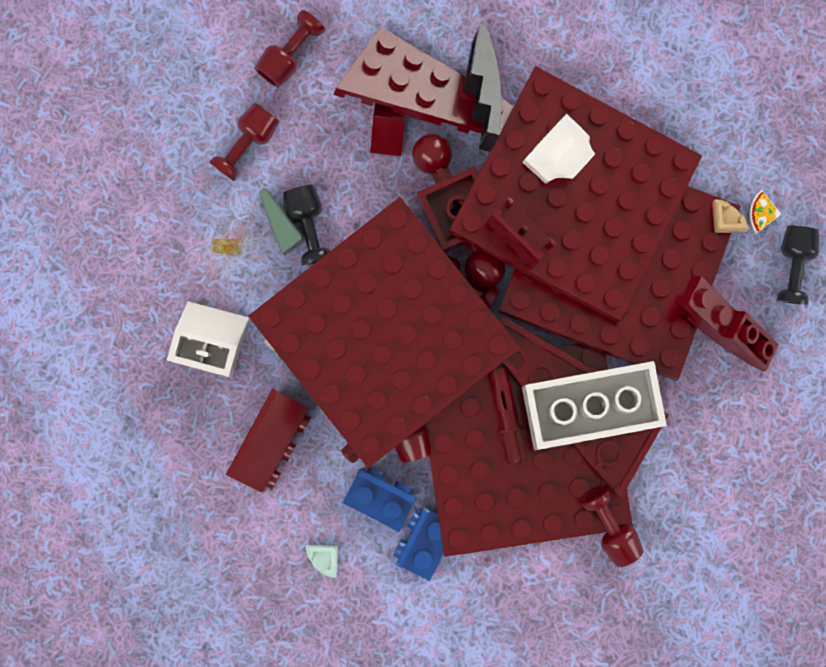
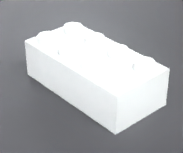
M654 361L533 383L522 387L534 450L667 426Z

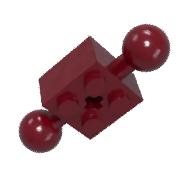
M438 134L424 135L414 144L412 159L420 171L432 175L435 184L417 192L416 198L438 245L445 253L464 245L469 255L465 263V274L469 282L478 288L487 289L494 287L502 280L505 274V263L448 233L457 216L451 214L453 212V205L458 204L459 208H461L478 176V172L474 166L452 176L448 167L452 160V148L449 142Z

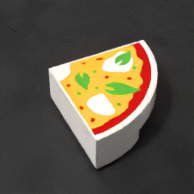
M763 190L755 195L749 209V225L754 234H757L781 215Z

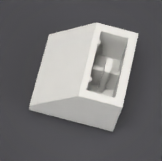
M188 301L175 329L167 361L232 379L249 318Z

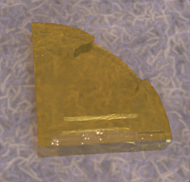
M212 239L210 251L212 253L239 256L242 251V242L237 239Z

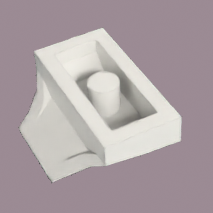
M566 114L525 158L523 163L547 184L555 178L573 179L595 153L589 143L590 136Z

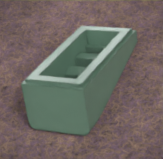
M264 188L259 191L260 198L279 249L286 256L301 245L304 239L270 192Z

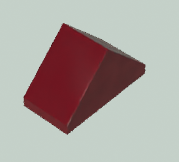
M375 103L370 153L401 157L406 116L394 113L390 107Z

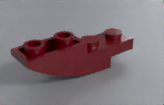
M692 275L679 301V304L689 312L687 319L707 337L736 357L761 371H767L779 344L746 311L735 310L702 276Z

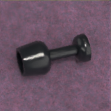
M311 184L283 192L285 214L290 221L301 222L308 251L302 255V266L315 264L330 252L325 247L320 248L313 218L321 214L322 204L314 185Z
M788 225L783 237L781 252L785 257L792 259L788 289H783L778 293L776 301L808 305L809 298L807 294L800 291L805 261L814 260L819 254V229Z

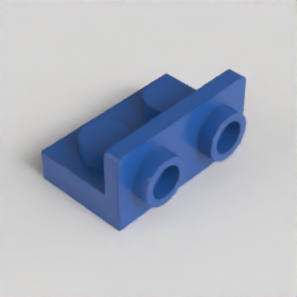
M371 467L367 468L366 472L359 469L343 504L400 532L416 500V497L411 495L414 489L399 481H396L394 486L383 481L385 474Z
M423 507L421 512L414 511L407 525L412 531L407 541L403 539L399 541L393 556L398 558L395 563L397 566L430 581L443 555V546L438 514Z

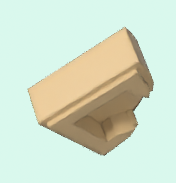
M714 200L712 202L715 233L748 231L745 217L736 208L731 206L730 203L723 200Z

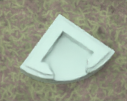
M306 545L307 556L314 568L325 576L337 578L338 546Z

